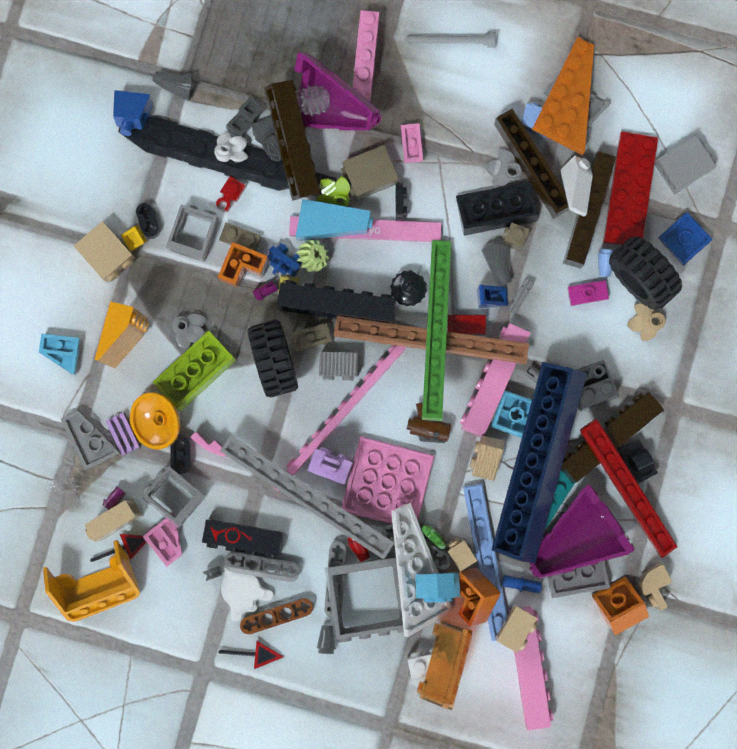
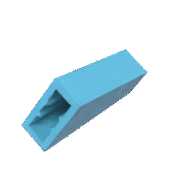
M302 199L296 239L303 241L367 234L368 228L372 229L374 217H370L371 212L368 210Z

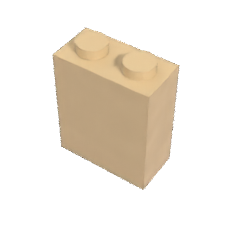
M103 221L74 245L83 258L107 283L114 281L119 276L118 273L120 271L128 269L134 263L135 257Z
M125 500L85 524L87 528L85 533L94 542L102 541L141 518L142 514L134 500Z

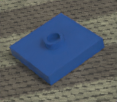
M688 212L658 237L683 266L713 240Z

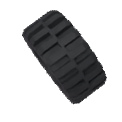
M638 236L630 237L610 255L609 265L617 279L620 280V283L643 305L648 306V308L660 310L680 293L683 284L678 272L675 271L674 266L670 264L668 259L645 239Z
M272 320L251 326L247 331L266 397L272 398L296 391L298 389V382L280 321Z

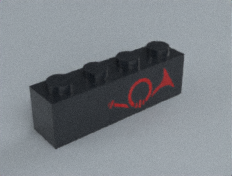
M206 519L202 543H207L206 547L218 549V546H224L226 551L237 552V549L245 550L244 554L256 555V552L264 553L263 557L275 559V556H279L281 553L284 532Z

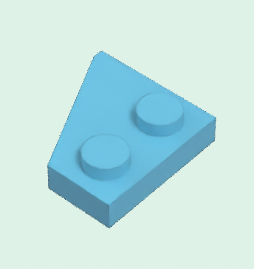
M41 333L39 353L69 373L76 375L81 339Z

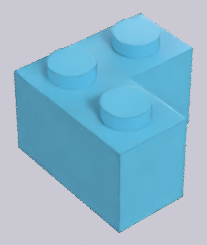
M459 573L415 574L416 598H423L424 602L453 601L452 598L460 597Z

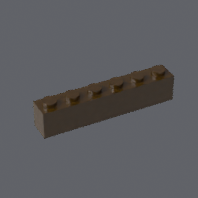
M293 80L272 83L264 89L292 201L320 194V184L316 178L315 164L310 154L311 147L307 141L306 127L301 117L302 110L297 100V89L293 84Z
M513 108L496 117L494 123L496 129L552 218L554 219L568 211L569 206L564 189Z
M599 151L594 156L591 166L593 176L587 214L585 216L577 214L563 264L579 269L585 264L616 156Z
M641 392L633 398L634 403L628 406L626 404L618 411L620 414L616 418L612 416L604 422L606 426L603 429L616 450L664 411V408L650 392L645 394ZM584 440L575 446V452L572 454L568 452L564 456L561 470L572 484L577 483L600 464L590 446Z

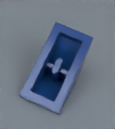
M478 286V309L508 306L506 287Z

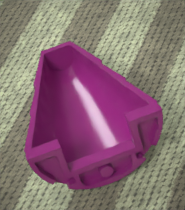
M303 51L297 53L294 71L303 73L298 104L302 110L301 117L305 127L371 130L379 125L382 118L380 110L357 89L351 88L343 79L314 56Z
M587 485L580 491L568 510L563 513L551 533L545 536L541 542L536 563H529L531 565L529 569L534 577L538 576L542 579L629 555V553L635 551V547L629 542L628 535L605 502L598 497V493L591 485Z

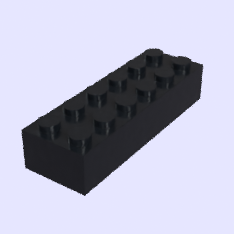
M285 280V283L280 282L277 307L280 311L333 319L341 316L393 324L396 299L388 294H381L380 297L373 296V293L368 291H362V294L354 293L352 289L344 288L342 291H338L332 286L317 288L315 284L304 283L303 286L297 285L295 281Z

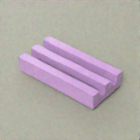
M125 413L106 420L121 455L140 448ZM120 419H122V421H123V423H124V425H125V427H126V429H127V431H128V433H129V435H130V438H131V440H132V442H133V444H134V446H132V447H131V445H130V443H129V441H128V439H127V437H126V435H125V432H124V430H123V428H122V426H121V424H120V422H119ZM113 422H115L120 432V435L127 447L126 450L124 449L120 441V438L113 426Z

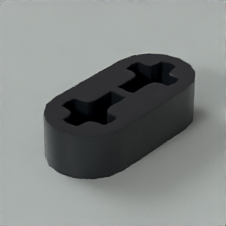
M141 203L136 208V215L141 230L147 238L155 239L160 234V227L155 212L149 204ZM144 208L150 210L149 212H147L149 219H146L143 214H140L143 212ZM148 223H150L153 228H156L153 230V234L146 232L147 230H149Z

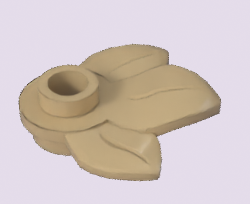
M642 303L634 305L637 316L630 319L627 327L632 331L641 332L640 337L642 341L653 339L657 334V330L664 327L666 323L665 316L661 312L654 311ZM657 318L658 324H654L652 319Z

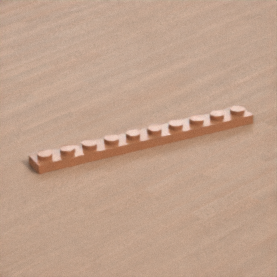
M341 316L336 318L334 337L426 350L427 329ZM447 332L446 353L520 364L527 363L528 343Z

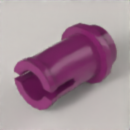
M271 280L259 288L255 287L252 293L257 301H263L264 297L278 290Z
M116 486L108 498L103 499L102 505L110 510L118 504L126 493Z

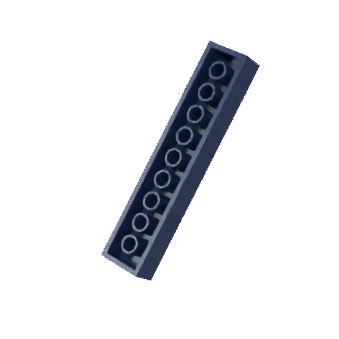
M542 362L492 545V551L522 562L536 563L587 373L569 367Z

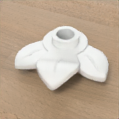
M228 132L221 134L217 138V146L214 151L216 158L222 162H227L230 159L235 162L246 160L248 155L243 150L247 146V139L241 136H234L232 138Z

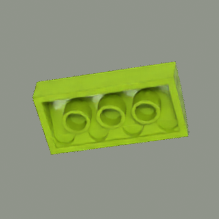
M207 331L152 383L181 412L237 360L210 331Z

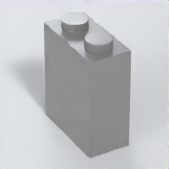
M696 135L658 158L654 163L674 195L709 174L717 167L714 157L708 154L704 142L698 139Z

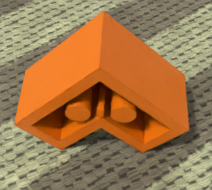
M232 242L219 272L218 279L238 288L245 271L263 278L270 260L267 255Z
M477 567L459 572L460 594L465 600L458 614L470 627L487 622L501 592Z

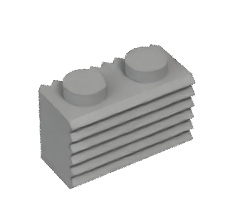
M320 352L319 376H323V380H334V377H342L343 381H353L354 377H358V353Z

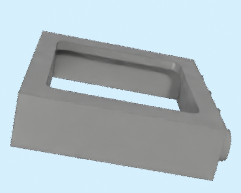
M396 557L325 567L335 639H340V642L352 641L351 637L359 636V639L371 638V634L378 633L379 636L390 635V631L397 630L398 633L404 632ZM392 566L399 619L345 628L342 622L336 576Z

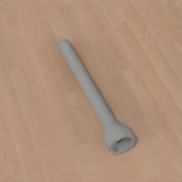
M488 32L484 36H407L405 39L407 43L484 44L487 48H495V32Z

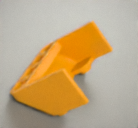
M117 540L113 541L115 554L109 559L110 567L75 580L69 574H61L54 577L47 566L43 568L45 593L66 620L71 622L82 620L132 601L140 595L139 586L129 558Z

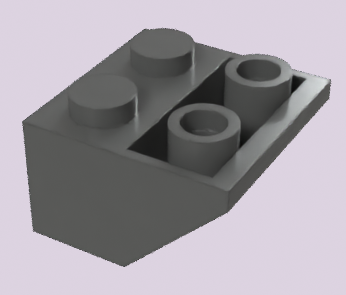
M604 359L577 369L587 373L578 404L580 412L614 400L619 396Z

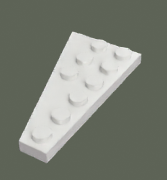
M406 503L392 510L391 513L404 637H409L452 612L453 609L450 601L424 602L423 598H416L415 574H435L438 571L411 503Z

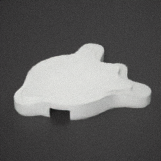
M224 567L221 594L231 608L232 621H240L244 612L256 611L257 599L264 601L272 600L274 593L262 587L256 576L230 572Z

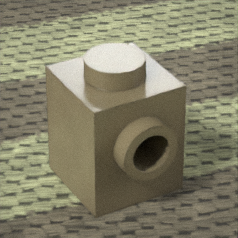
M511 223L509 228H505L502 238H505L503 245L521 251L529 229Z

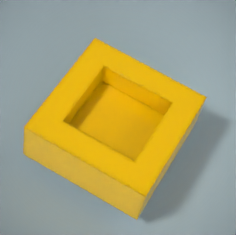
M139 225L121 234L129 251H133L148 242Z

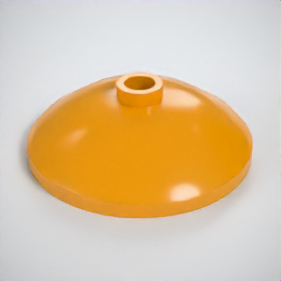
M157 392L145 393L134 401L130 411V424L139 442L155 450L164 449L173 444L179 434L180 418L172 401Z

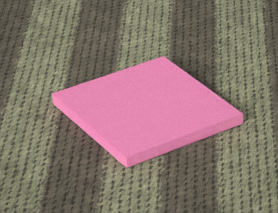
M360 436L341 508L351 514L393 525L391 511L406 503H411L418 521L435 455Z

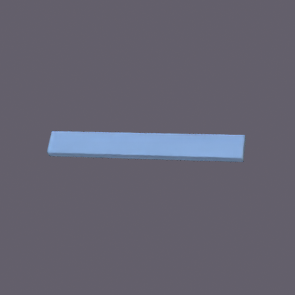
M476 484L463 487L478 569L501 592L488 618L491 640L496 641L495 638L507 618L496 554L495 551L491 550L493 538L483 485Z

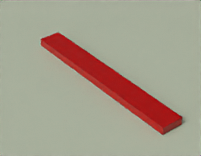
M597 419L592 420L579 431L658 555L664 558L678 546Z

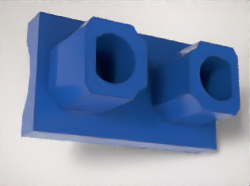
M283 243L276 247L272 246L269 249L268 258L271 261L269 265L274 268L272 274L276 276L280 272L283 275L288 273L296 277L301 262L297 261L300 256L294 254L291 258L286 256L289 249Z

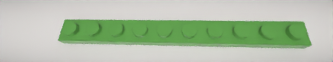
M432 240L422 420L442 421L451 241Z

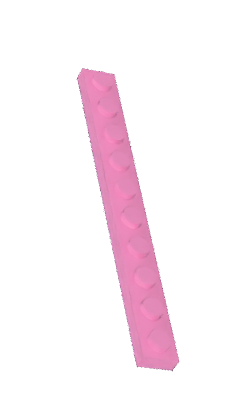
M392 345L388 350L390 354L387 358L384 359L382 357L375 365L377 369L373 373L369 372L363 378L364 384L360 388L356 386L350 393L352 397L348 402L344 400L338 406L339 412L335 416L331 415L325 421V428L322 431L318 429L312 436L314 440L310 445L306 443L299 451L301 455L297 459L293 458L286 465L288 473L294 476L314 454L315 449L321 446L407 347Z

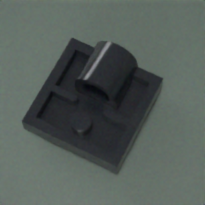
M640 439L617 450L638 484L658 474L653 465L652 456L644 448Z

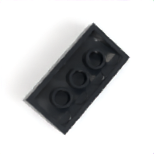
M530 181L456 196L464 236L510 227L511 223L521 225L538 221L539 214Z

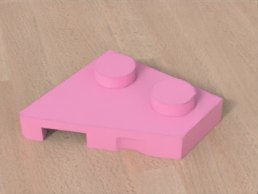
M167 518L143 536L166 567L182 556L177 527Z

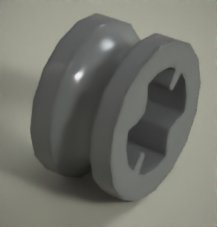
M217 566L204 571L203 574L207 576L205 580L208 581L221 576L222 573L219 572L220 567Z

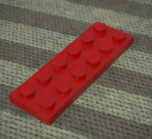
M620 132L603 243L621 246L630 237L638 236L643 238L658 137Z

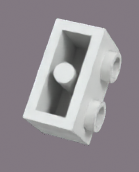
M435 647L429 649L430 652L422 653V651L411 653L407 660L412 680L450 671L445 648Z

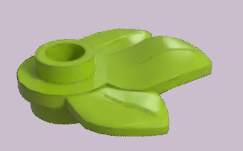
M343 176L336 182L332 179H321L320 189L323 194L319 195L316 201L347 207L350 202L348 196L350 185L347 179ZM337 198H343L344 200L338 201Z

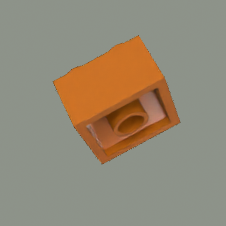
M626 577L611 584L609 589L600 590L592 595L614 635L649 617L645 603Z

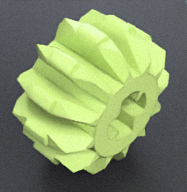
M307 240L299 246L300 250L296 253L300 256L297 261L302 263L301 268H306L307 272H317L327 265L326 261L329 259L326 255L329 250L324 249L325 244H320L319 240Z

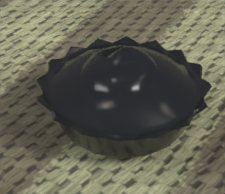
M403 270L392 279V284L390 285L391 295L400 305H405L406 307L415 306L425 298L427 283L418 272Z

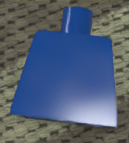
M115 90L113 118L116 126L121 127L120 133L130 136L132 129H143L153 107L150 94Z

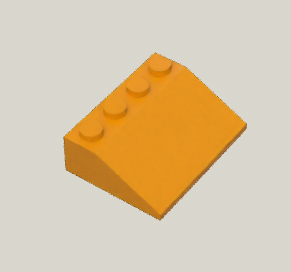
M110 301L94 360L116 368L142 339L144 332L148 331L150 324L148 318L134 307Z

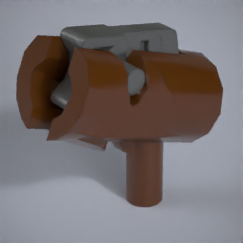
M423 402L417 403L418 416L413 415V419L409 418L407 430H410V434L418 436L421 442H448L451 424L444 421L422 420Z

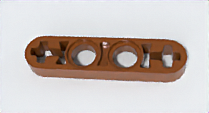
M301 598L249 615L241 621L240 629L244 634L249 635L308 616L313 611V603L308 598ZM302 602L310 605L307 609L308 612L299 610L297 611L299 615L295 616L293 604H296V608L301 607ZM283 608L291 610L292 615L290 618L285 619L281 616ZM264 614L272 615L273 622L271 624L263 623L262 617ZM255 617H259L258 620L259 624L261 625V628H258V624L252 626V630L250 631L249 628L244 627V625L247 623L246 620H249V622L252 623L257 621Z

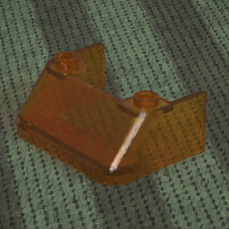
M440 618L438 623L434 624L432 635H435V643L426 677L423 682L419 681L417 693L420 699L452 710L471 642L472 630L469 625Z

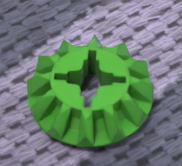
M424 524L421 528L422 532L439 549H445L447 546L444 544L446 541L430 525L427 527Z

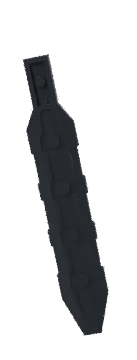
M148 117L143 129H132L130 136L123 135L146 153L163 158H173L194 167L221 172L225 176H231L235 179H245L276 191L289 189L282 159L275 161L267 155L264 149L250 146L248 143L243 150L248 155L246 160L235 162L230 159L227 162H222L216 158L214 153L219 136L201 129L195 130L181 126L177 122L160 117ZM315 172L319 184L321 179H332L335 182L338 180V178Z

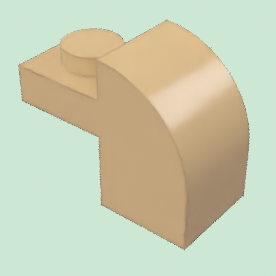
M658 563L642 573L638 588L640 595H650L648 600L653 608L656 607L658 610H663L668 607L659 589L672 583V580L665 566Z

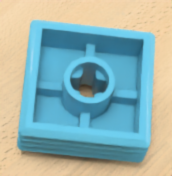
M504 391L491 427L522 438L532 400L509 391ZM517 410L520 418L513 420L511 412Z

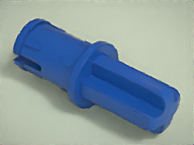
M504 575L502 587L518 589L519 592L523 590L540 593L542 583L524 579V577L517 578Z

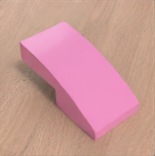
M198 432L191 436L204 449L217 455L228 457L220 452L223 446L218 441L214 440L209 444Z

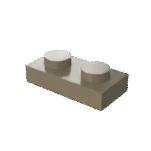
M225 222L219 241L228 245L234 242L256 251L261 235Z
M327 323L290 333L295 352L332 342Z

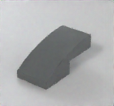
M250 96L238 109V113L226 125V129L235 136L243 137L252 127V123L256 122L261 116L265 107Z

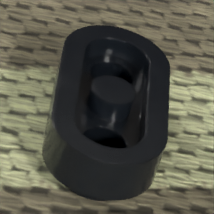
M403 183L395 184L396 221H403V217H407V206H403V199H407V187H403Z
M178 436L175 442L170 445L171 468L178 474L187 473L191 467V443L185 436ZM180 442L184 443L183 449L178 448ZM180 461H183L185 463V466L183 468H179L178 463Z

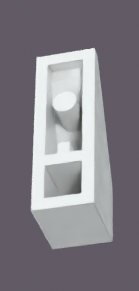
M575 155L560 172L569 210L585 216L588 209L593 175L589 161Z

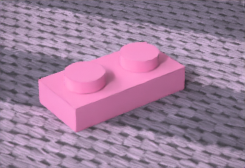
M420 124L401 125L404 164L423 162Z

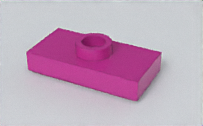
M606 280L567 287L570 306L609 299Z

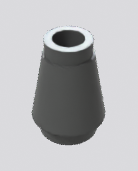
M321 626L317 644L318 654H334L336 646L333 626Z

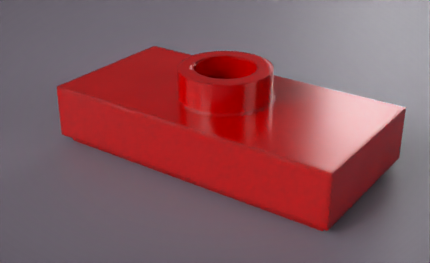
M447 315V332L466 335H486V315Z

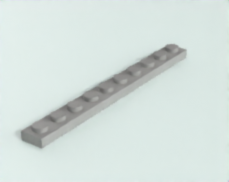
M230 435L221 448L220 452L383 560L394 545L393 541L234 436Z

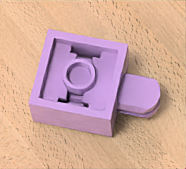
M321 447L320 450L315 449L307 471L345 485L353 462L350 461L351 458L340 453L338 457L332 455V450Z

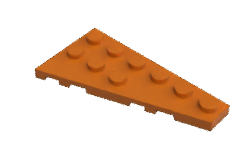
M577 37L532 130L583 155L586 145L594 45Z

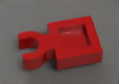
M229 176L220 191L224 196L216 201V206L219 207L221 203L225 202L227 205L224 210L228 212L231 209V201L238 202L246 189V185Z

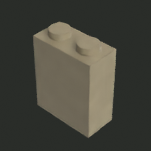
M385 145L342 162V175L344 178H348L350 183L349 192L351 196L356 197V200L399 183V178Z

